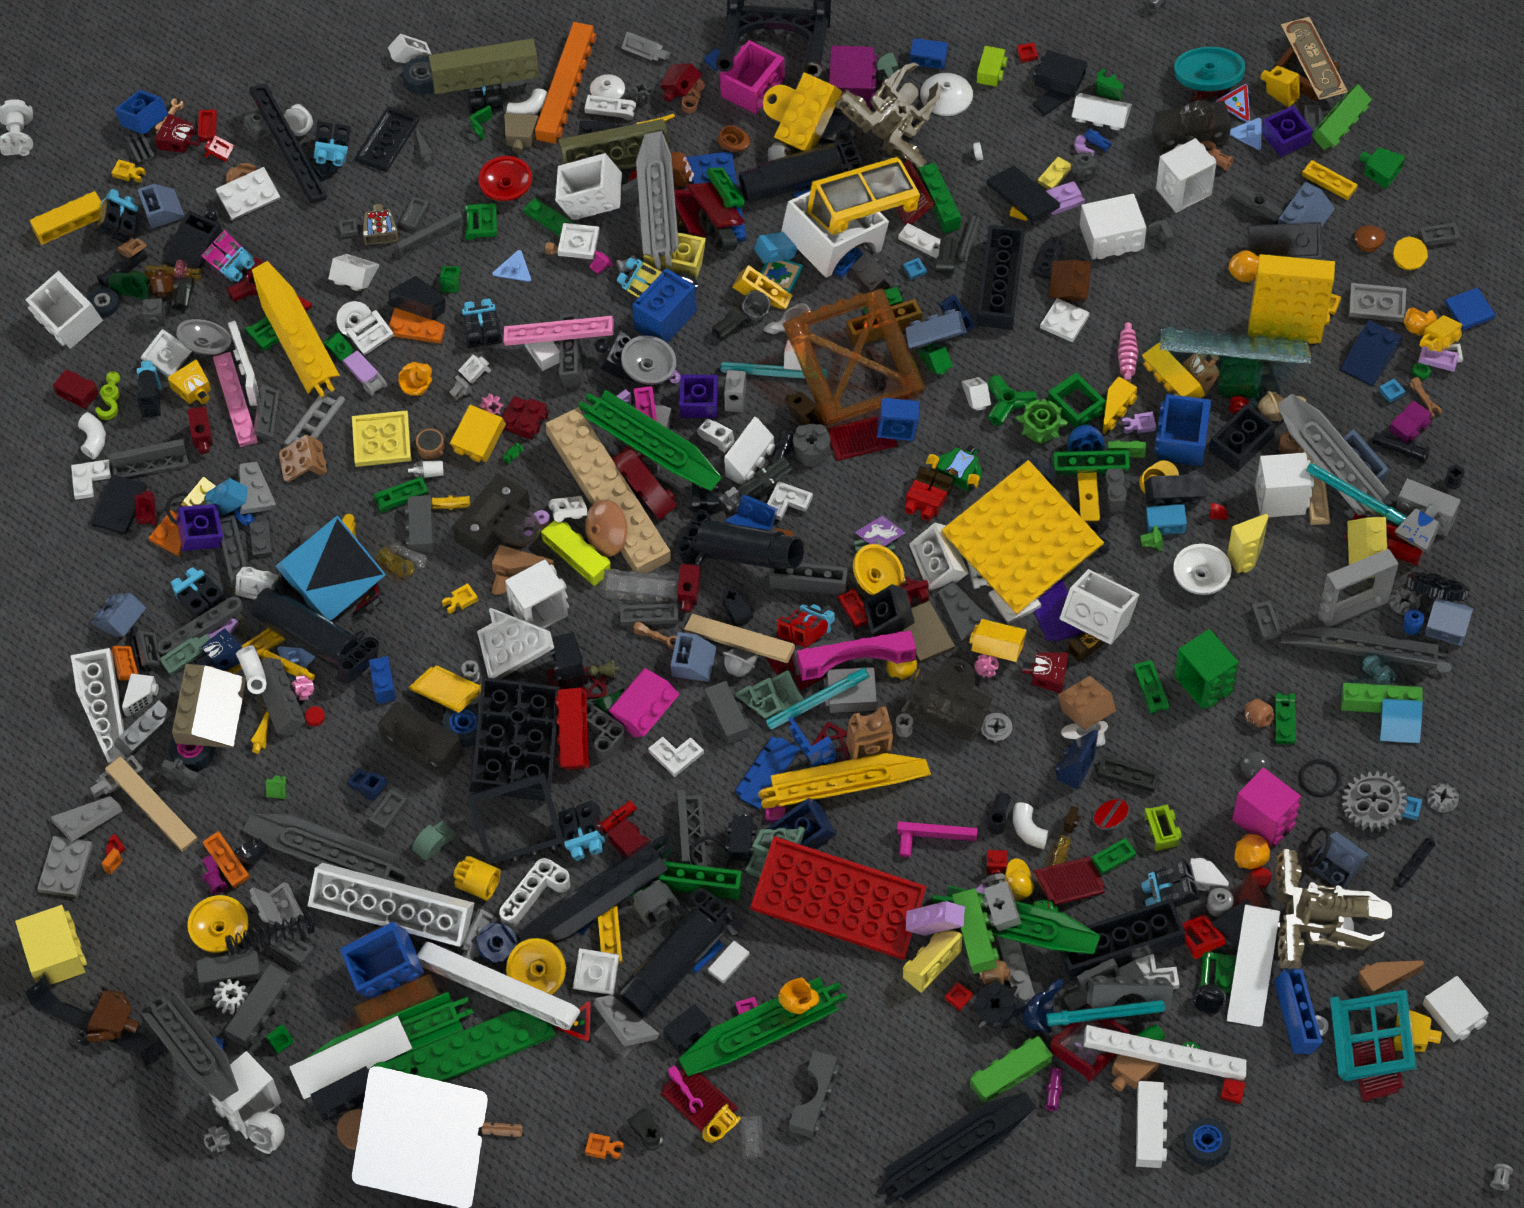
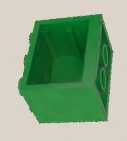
M1208 629L1178 649L1174 677L1204 710L1207 707L1215 706L1219 699L1222 697L1227 698L1233 693L1239 661L1215 634Z

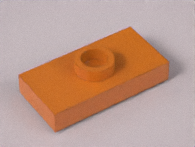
M113 646L111 652L118 680L129 681L131 674H138L132 647Z

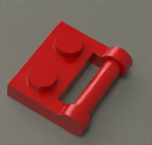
M1205 914L1182 923L1185 932L1191 931L1201 943L1196 945L1186 933L1185 945L1190 949V954L1195 959L1200 958L1205 952L1225 945V938Z

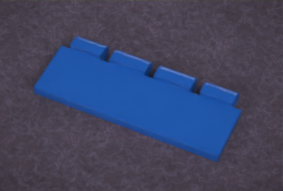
M773 736L770 737L764 746L765 750L760 752L754 761L755 765H752L744 776L745 780H742L735 789V793L740 795L739 799L759 810L762 807L761 801L764 799L759 798L758 792L761 789L772 787L771 775L784 773L800 750L799 747L781 737L779 739Z

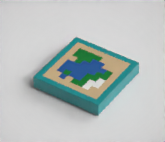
M783 259L777 262L765 263L761 274L791 294L803 270V265Z

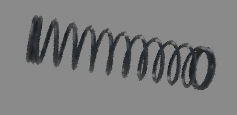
M309 912L305 913L304 919L299 914L298 923L294 917H291L290 925L286 919H283L282 927L278 921L275 922L274 928L268 923L267 932L263 926H260L259 934L255 928H252L251 936L248 931L244 930L243 938L237 932L235 940L229 934L225 936L229 955L231 957L235 955L233 943L237 953L240 954L237 934L243 943L245 952H247L245 932L251 941L253 950H255L253 930L263 948L261 928L266 935L269 945H271L269 926L274 933L277 943H279L276 923L279 925L286 941L284 921L287 923L294 939L292 919L295 921L302 937L300 916L304 921L308 934H312L315 932L312 916Z

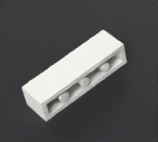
M1138 1082L1136 1167L1161 1168L1162 1161H1166L1167 1149L1163 1148V1141L1166 1142L1167 1129H1163V1122H1167V1109H1163V1102L1167 1103V1090H1164V1082Z

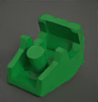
M1102 69L1097 73L1095 93L1106 99L1122 101L1123 84L1116 80V75L1114 74L1109 78L1105 77L1106 69Z

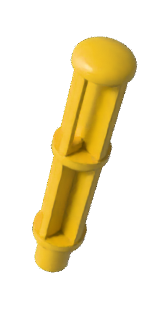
M265 650L261 655L262 661L266 657L281 660L284 670L294 676L305 675V678L308 677V680L312 681L315 678V675L308 672V669L268 650Z

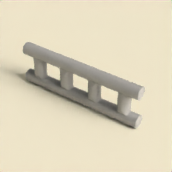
M324 388L325 396L321 397L319 395L283 444L288 446L300 439L298 435L302 430L311 433L310 436L317 439L344 403L345 398L339 396L337 400L328 397L330 391ZM323 402L331 406L326 414L318 410ZM312 416L321 419L317 427L308 424Z

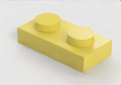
M1057 157L1039 177L1037 183L1048 190L1057 187L1071 171V164Z
M203 477L181 505L183 507L205 505L206 493L216 486Z

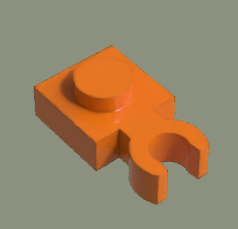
M590 1133L585 1155L606 1159L607 1154H611L613 1158L621 1159V1153H617L614 1150L616 1148L623 1149L624 1144L620 1141L610 1143V1137Z

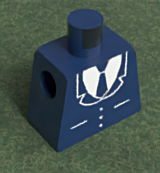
M224 628L202 645L205 657L198 660L197 663L198 665L213 666L216 669L226 671L240 664L236 653L242 649V646Z

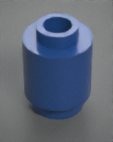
M1417 609L1408 610L1402 624L1404 632L1409 635L1418 634L1424 622L1423 613Z

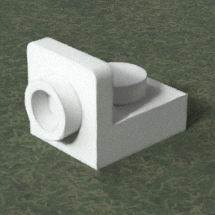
M473 354L458 371L473 384L484 371L490 373L491 369L487 366L489 362L482 356L478 358Z

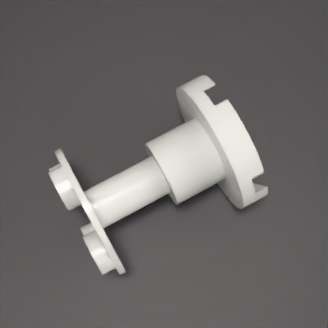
M7 100L4 105L1 106L0 104V122L6 125V129L9 131L0 136L1 154L6 156L15 154L26 156L33 147V140L28 135L21 133L24 126L32 121L33 109L30 105L29 107L25 105V102L22 100Z

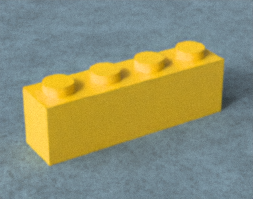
M94 191L31 219L32 229L40 244L48 243L99 220L101 200Z
M1160 342L1142 355L1145 361L1143 365L1148 372L1152 371L1159 383H1164L1163 386L1169 394L1173 393L1177 396L1200 399L1205 396L1201 384Z

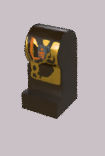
M1085 633L1069 642L1068 652L1080 663L1105 642Z

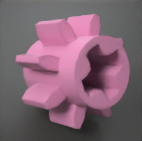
M490 393L488 397H481L482 402L478 405L479 407L492 414H500V407L503 406V404L498 402L500 397L495 396L493 398V395Z
M985 654L977 656L978 661H975L976 672L988 678L996 675L995 670L999 667L997 658Z
M305 675L296 676V680L291 682L293 692L299 700H306L314 692L313 682L308 680V677L305 678Z

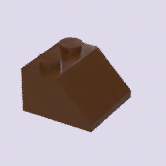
M1078 260L1052 262L1049 298L1085 302L1088 298L1091 262Z

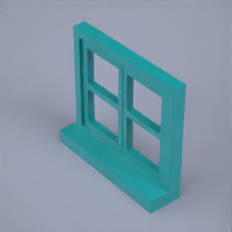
M1406 990L1343 1001L1338 996L1330 998L1338 1074L1343 1081L1417 1069L1408 993ZM1397 1003L1400 1027L1378 1030L1375 1007ZM1370 1008L1373 1031L1351 1035L1349 1011ZM1401 1035L1404 1059L1382 1063L1379 1039ZM1374 1040L1377 1064L1355 1067L1352 1043Z

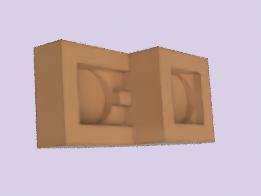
M138 238L135 240L130 239L118 247V250L122 255L132 257L146 248L147 245Z

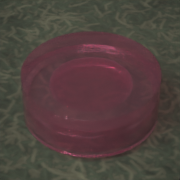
M177 260L174 269V276L176 278L182 279L185 276L187 269L186 261Z

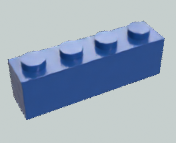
M1284 969L1274 980L1293 1054H1312L1323 1042L1302 969Z

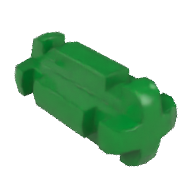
M515 443V446H512L505 452L506 455H502L503 460L508 464L511 463L510 460L513 461L520 454L519 452L523 451L522 445Z

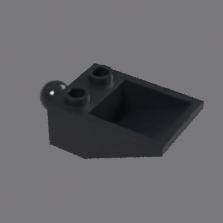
M190 210L188 211L173 239L165 259L166 264L194 276L198 274L206 262L201 255L211 244L215 247L217 246L214 241L222 233L220 224L216 222L218 219L216 210H206L204 217Z
M620 331L612 346H610L607 339H598L595 343L596 350L600 353L608 352L601 369L613 376L637 382L625 372L621 363L623 348L633 337Z

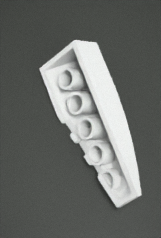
M110 648L71 655L76 692L108 763L114 762L120 756L125 759L126 757L113 745L124 732L113 654Z

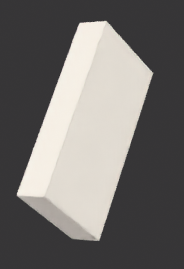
M733 941L708 968V972L724 984L747 959L750 953Z

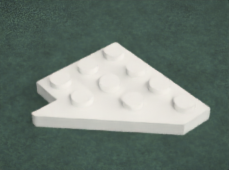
M493 608L489 609L492 623L477 631L488 678L502 679L554 649L550 631Z

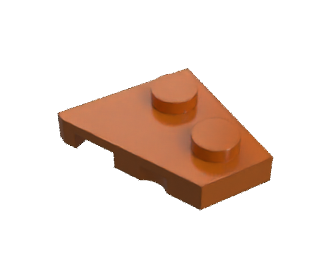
M170 510L171 515L176 520L177 513ZM166 515L149 536V541L180 556L181 541L178 526Z

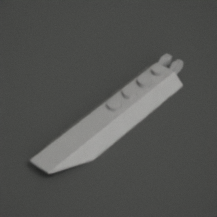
M659 131L644 135L636 160L643 254L654 257L657 269L661 268L660 256L663 255L666 257V265L671 267V254L679 248L672 156L663 132Z
M1290 394L1277 404L1290 435L1317 466L1377 501L1384 502L1390 492L1320 410L1294 394ZM1338 490L1359 516L1370 513L1372 517H1380L1374 510Z

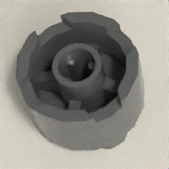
M821 424L801 425L796 429L793 437V454L795 459L803 463L804 466H819L830 456V436L826 427Z
M660 880L654 881L650 887L644 891L637 892L633 897L635 900L634 908L648 928H651L652 925L660 927L670 922L675 917L673 913L676 911V907L680 905L670 888Z

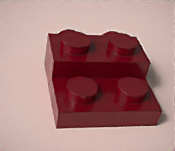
M514 396L502 416L506 423L503 430L532 440L533 436L539 433L542 421H545L548 417L549 410H547V404L532 398L527 401Z

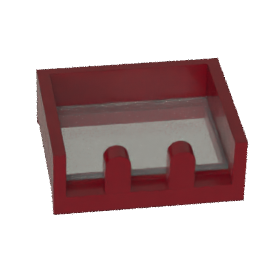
M1111 1018L1069 1023V1025L1064 1027L1063 1032L1055 1035L1051 1040L1052 1055L1054 1054L1084 1075L1090 1083L1118 1054L1084 1047V1031L1086 1026L1089 1025L1129 1034V1030Z

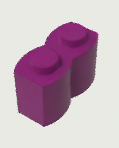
M1413 401L1392 421L1389 431L1406 443L1410 440L1415 441L1420 431L1430 426L1432 413L1416 401Z

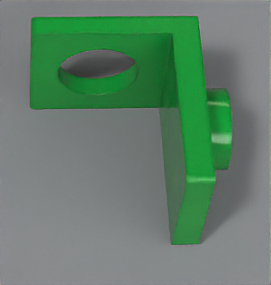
M490 106L470 116L471 128L482 140L485 139L481 124L493 118Z
M339 332L329 335L323 342L324 347H328L341 362L355 351Z

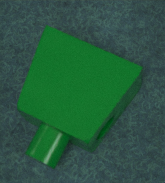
M1377 148L1373 155L1363 151L1359 161L1366 164L1364 171L1366 176L1383 188L1388 189L1403 168L1406 156L1383 148Z

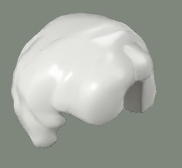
M295 104L291 109L285 111L284 117L295 136L305 135L312 128V116L302 105Z

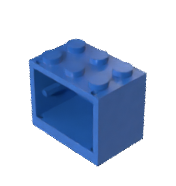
M666 268L632 304L634 330L644 336H654L668 343L697 312L695 285Z
M1166 394V400L1161 401L1154 453L1158 454L1157 461L1166 460L1172 463L1202 466L1211 400Z
M394 921L340 948L356 991L370 1001L379 1000L384 996L383 994L389 991H396L401 988V985L416 981L420 975L424 974L408 931Z

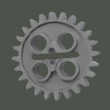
M1379 771L1376 772L1375 776H1372L1371 772H1368V777L1361 774L1360 780L1354 777V784L1348 783L1349 789H1344V795L1346 796H1342V801L1344 802L1342 806L1345 816H1349L1350 823L1355 821V827L1362 825L1363 831L1370 827V831L1373 832L1374 827H1377L1378 831L1381 832L1382 826H1385L1388 830L1389 823L1395 826V819L1402 820L1401 814L1406 813L1405 807L1408 804L1404 786L1401 787L1400 781L1395 782L1394 776L1388 779L1386 772L1383 776H1380ZM1362 808H1367L1365 811H1360Z

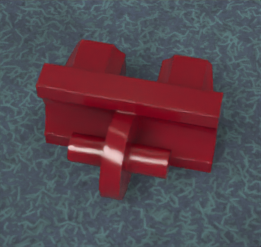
M142 491L141 495H135L134 498L138 524L149 523L156 526L157 513L154 492Z
M907 576L903 578L904 583L898 585L907 590L910 606H913L912 598L915 597L922 604L929 601V583L927 580L918 582L915 579L910 581Z

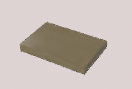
M930 601L911 608L915 623L902 630V632L911 630L917 648L916 657L920 664L955 650V645Z

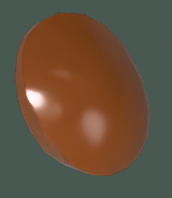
M735 126L724 127L717 136L718 144L723 149L731 152L743 151L750 145V139L746 132Z
M1373 225L1360 227L1354 235L1357 247L1365 252L1376 251L1385 240V232Z

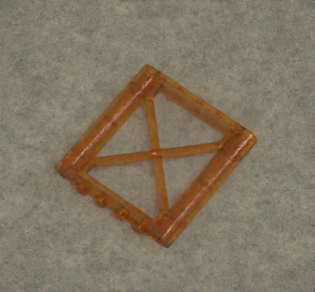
M878 289L866 294L858 293L848 300L845 298L840 299L834 305L829 306V304L819 307V310L813 312L812 310L805 311L801 316L783 323L785 332L825 425H831L880 408L882 398L903 400L926 390L884 289ZM865 306L869 312L853 352L812 334L808 327L809 325ZM875 318L899 373L859 355ZM810 341L849 358L834 396L831 393ZM856 362L898 380L901 387L900 389L842 408L840 398Z

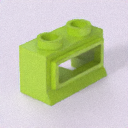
M1168 804L1154 808H1145L1144 820H1148L1149 834L1154 836L1155 851L1178 846L1179 839L1182 836L1180 828L1174 825L1176 818L1173 809L1169 810ZM1165 815L1171 835L1163 836L1157 816Z

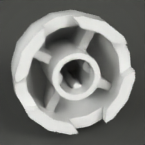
M264 1111L255 1113L242 1126V1132L246 1140L249 1137L257 1144L254 1147L263 1153L270 1154L280 1146L284 1139L285 1129L281 1119L276 1114Z

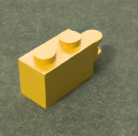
M1443 315L1425 328L1419 345L1427 347L1431 352L1435 350L1441 353L1454 342L1460 340L1462 324Z

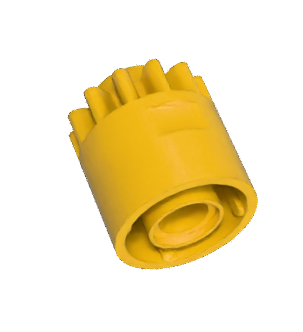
M466 856L465 861H460L454 870L455 888L488 901L498 886L501 870L478 859Z

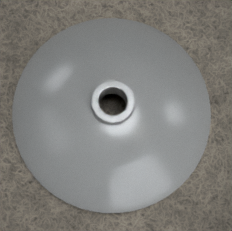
M191 319L183 321L177 327L176 335L179 341L186 348L196 353L206 355L219 354L226 351L231 345L229 332L216 323L201 319Z
M645 335L631 339L624 346L621 354V363L625 372L635 381L647 385H656L665 382L672 376L676 367V356L673 349L665 341L654 336Z

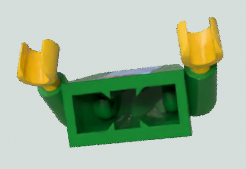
M969 445L965 451L954 448L952 452H947L940 456L930 454L927 458L926 464H932L933 469L938 466L937 473L939 472L954 478L953 484L966 491H969L972 484L977 488L978 483L982 481V467L979 465V458L975 456L978 451L973 446Z

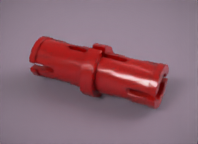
M631 800L627 801L619 809H614L611 812L612 814L601 822L605 834L637 810ZM624 811V813L621 816H619L616 820L611 822L614 818H616L619 814H621Z

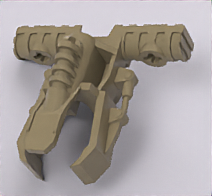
M916 63L904 65L882 83L881 88L870 99V103L875 109L874 112L869 110L863 98L855 96L853 93L851 94L848 89L834 104L851 121H854L858 127H861L865 133L872 129L877 137L884 140L882 148L889 152L890 156L897 157L903 164L910 160L914 169L918 172V167L924 166L927 160L922 158L923 156L919 154V149L915 145L903 141L901 136L905 135L908 138H913L921 129V126L930 119L929 115L932 113L936 101L940 98L941 86L937 82L929 89L927 104L918 111L911 105L918 96V89L911 82L905 83L898 92L896 91L904 74L911 73L919 66ZM884 88H885L886 91H885V93H884V95H883V97H882V99H881L880 97H881V95H882V93H883L882 91H883ZM918 118L921 122L912 127L911 123Z
M1284 849L1275 858V863L1277 864V868L1275 867L1276 891L1278 892L1276 900L1286 904V915H1284L1286 922L1278 923L1279 931L1277 932L1279 937L1278 956L1280 957L1278 965L1280 968L1297 969L1302 966L1301 959L1304 941L1301 939V932H1306L1310 944L1334 946L1337 950L1342 948L1365 950L1374 946L1384 936V932L1368 936L1341 928L1344 923V917H1364L1383 921L1391 918L1392 907L1387 901L1381 900L1370 891H1350L1343 889L1339 885L1336 887H1325L1324 885L1311 882L1306 889L1299 888L1302 870L1298 864V853L1293 850ZM1319 934H1326V939L1319 937Z

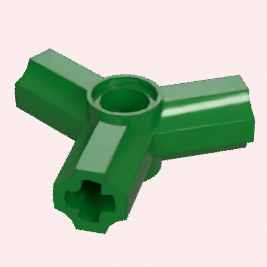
M994 375L986 382L989 390L998 400L988 415V420L996 426L1003 425L1010 412L1015 408H1026L1025 403L1029 404L1036 400V391L1016 392L1008 387L1000 375Z

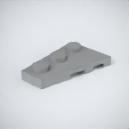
M258 463L240 464L238 467L239 483L248 487L246 503L240 506V514L275 509L276 503Z
M109 796L51 817V820L73 842L122 812V809Z

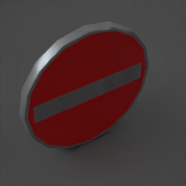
M1115 798L1108 800L1096 809L1093 815V822L1100 830L1109 831L1116 829L1128 819L1130 806L1123 799Z

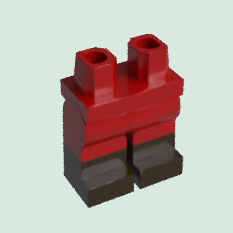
M920 466L917 476L906 495L905 513L914 515L916 510L922 511L921 518L928 522L934 516L937 517L953 489L954 478L939 472L936 475V471Z

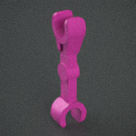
M670 1067L668 1069L670 1078L680 1086L682 1093L689 1099L690 1111L696 1113L692 1105L698 1103L703 1108L702 1100L692 1096L688 1086L682 1081L677 1067Z

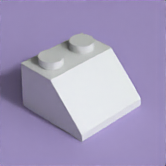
M349 254L338 256L332 260L328 279L333 280L337 285H349L352 290L361 291V289L369 286L379 264Z

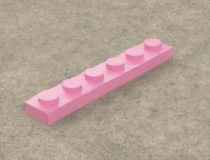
M613 316L504 326V344L507 346L613 335L614 319Z
M231 352L213 356L239 446L244 447L258 443L256 435L253 434V424Z

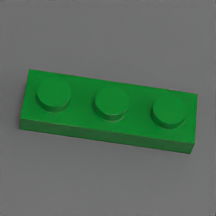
M536 198L523 209L526 215L560 237L563 223L575 224Z

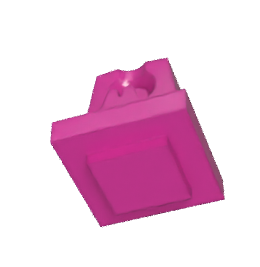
M597 250L594 252L596 256L590 265L594 272L600 274L608 266H613L611 260L602 252L599 253Z

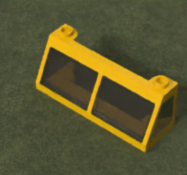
M895 157L813 181L806 212L832 235L844 232L848 227L849 221L900 205H903V209L906 212L917 210L920 194L902 161Z

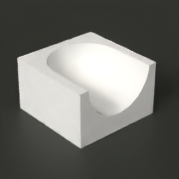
M856 188L828 196V201L834 212L869 202ZM810 192L788 201L781 232H784L797 246L796 248L826 278L832 275L839 260L855 246L865 242L875 254L882 250L889 221L880 212L851 220L844 232L832 235L806 212ZM825 204L820 208L818 214L814 216L829 228L831 213Z

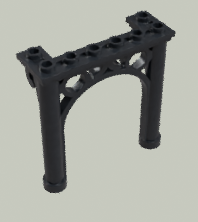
M727 0V22L720 54L716 60V67L722 72H728L733 68L738 41L744 34L759 29H783L796 32L808 40L809 46L804 72L818 77L822 72L821 61L827 28H830L831 0H814L813 10L744 5V0Z

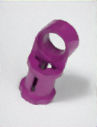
M210 854L202 859L205 867L208 869L202 879L211 888L210 893L218 895L226 890L227 884L221 880L219 868Z

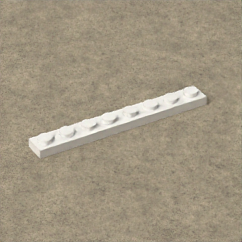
M1089 1025L1086 1026L1084 1031V1047L1244 1081L1246 1078L1245 1059Z

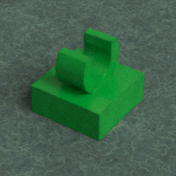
M282 1024L265 1036L277 1054L294 1042L286 1027Z

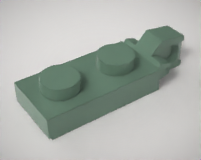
M207 634L199 639L198 637H191L161 657L160 661L170 676L184 668L186 664H190L204 654L202 645L211 638Z

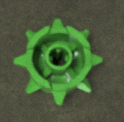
M1042 399L1041 402L1035 400L1029 404L1025 403L1024 414L1016 416V420L1023 423L1021 434H1025L1037 444H1043L1054 438H1059L1060 427L1066 426L1068 423L1060 416L1062 407H1058L1049 400L1047 402L1046 399Z

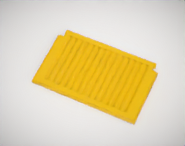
M436 665L434 668L430 667L408 689L460 713L478 696L480 685Z

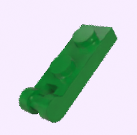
M708 168L706 174L724 200V206L726 208H732L733 206L737 208L743 207L744 199L724 168Z
M419 477L377 492L373 498L375 503H378L377 508L379 512L385 513L392 508L408 503V497L429 495L423 478Z
M1149 660L1134 664L1133 670L1149 713H1156V710L1160 709L1163 711L1168 710L1169 703L1153 661ZM1159 698L1160 702L1154 703L1153 699Z
M1275 693V744L1295 745V693H1289V695ZM1281 703H1288L1289 707L1281 706Z

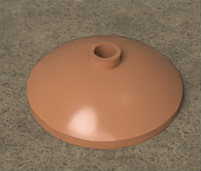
M611 500L597 501L590 507L586 516V538L588 543L592 544L601 556L610 557L617 555L623 549L627 539L626 517L622 509Z

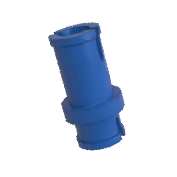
M1091 128L1084 135L1090 144H1095L1105 152L1112 145L1111 141L1102 137L1098 131L1094 132Z

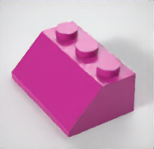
M643 668L608 711L633 737H642L648 733L680 694L667 680Z

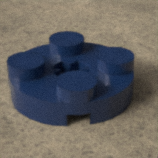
M489 923L484 926L475 939L479 955L489 964L507 961L517 943L516 936L510 927L496 923ZM493 938L500 940L499 948L492 945Z

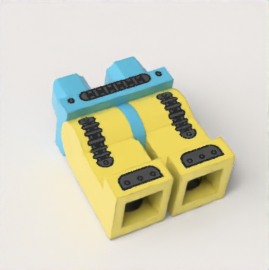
M629 258L626 262V267L631 269L629 275L621 273L617 281L622 285L623 289L639 298L649 287L648 283L652 284L662 272L639 259Z

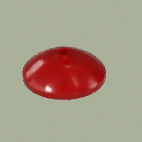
M513 156L496 157L488 161L479 173V186L486 196L497 201L515 200L523 196L532 184L530 167L523 160Z

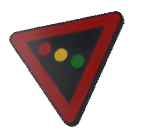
M378 583L370 588L352 612L354 615L371 603L378 607L382 602L380 598L382 592Z
M588 1000L578 1008L580 1014L570 1030H565L558 1026H555V1029L590 1043L593 1003Z

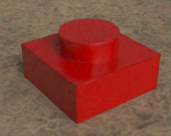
M1225 1078L1220 1099L1241 1104L1246 1083Z

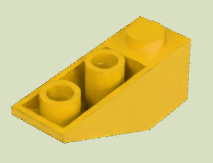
M1118 377L1108 389L1103 434H1106L1108 430L1114 429L1117 419L1119 417L1122 418L1126 414L1127 407L1133 405L1138 397L1136 395L1137 387L1121 377Z

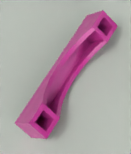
M911 630L901 631L888 635L797 650V664L803 681L820 678L834 666L856 658H879L896 664L915 661L917 648Z

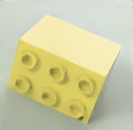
M63 905L15 921L31 974L36 983L44 977L43 974L46 976L49 984L52 985L86 973L84 966L87 965V962L81 950L82 946L76 934L74 921L69 910L65 912Z

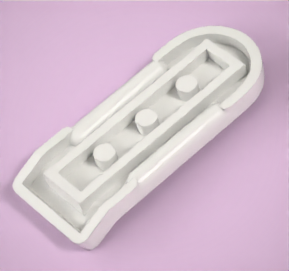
M235 321L228 323L236 349L233 352L236 361L240 360L241 364L238 366L241 375L245 374L246 392L250 406H257L259 390L237 324Z

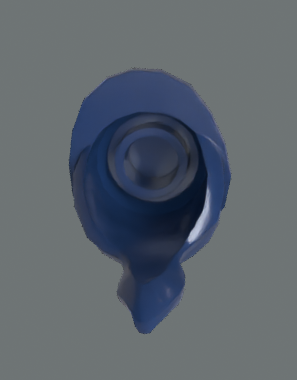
M1063 979L1052 982L1045 992L1035 994L1032 999L1027 1001L1022 1011V1020L1028 1029L1044 1031L1047 1034L1052 1032V1027L1047 1025L1046 1014L1054 1013L1053 997L1062 988Z

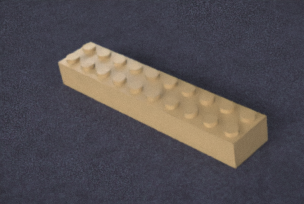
M578 407L547 422V436L590 504L593 505L600 500H611L622 509L626 517L628 532L626 543L621 553L637 578L670 562L671 551L587 419L583 417L580 408Z

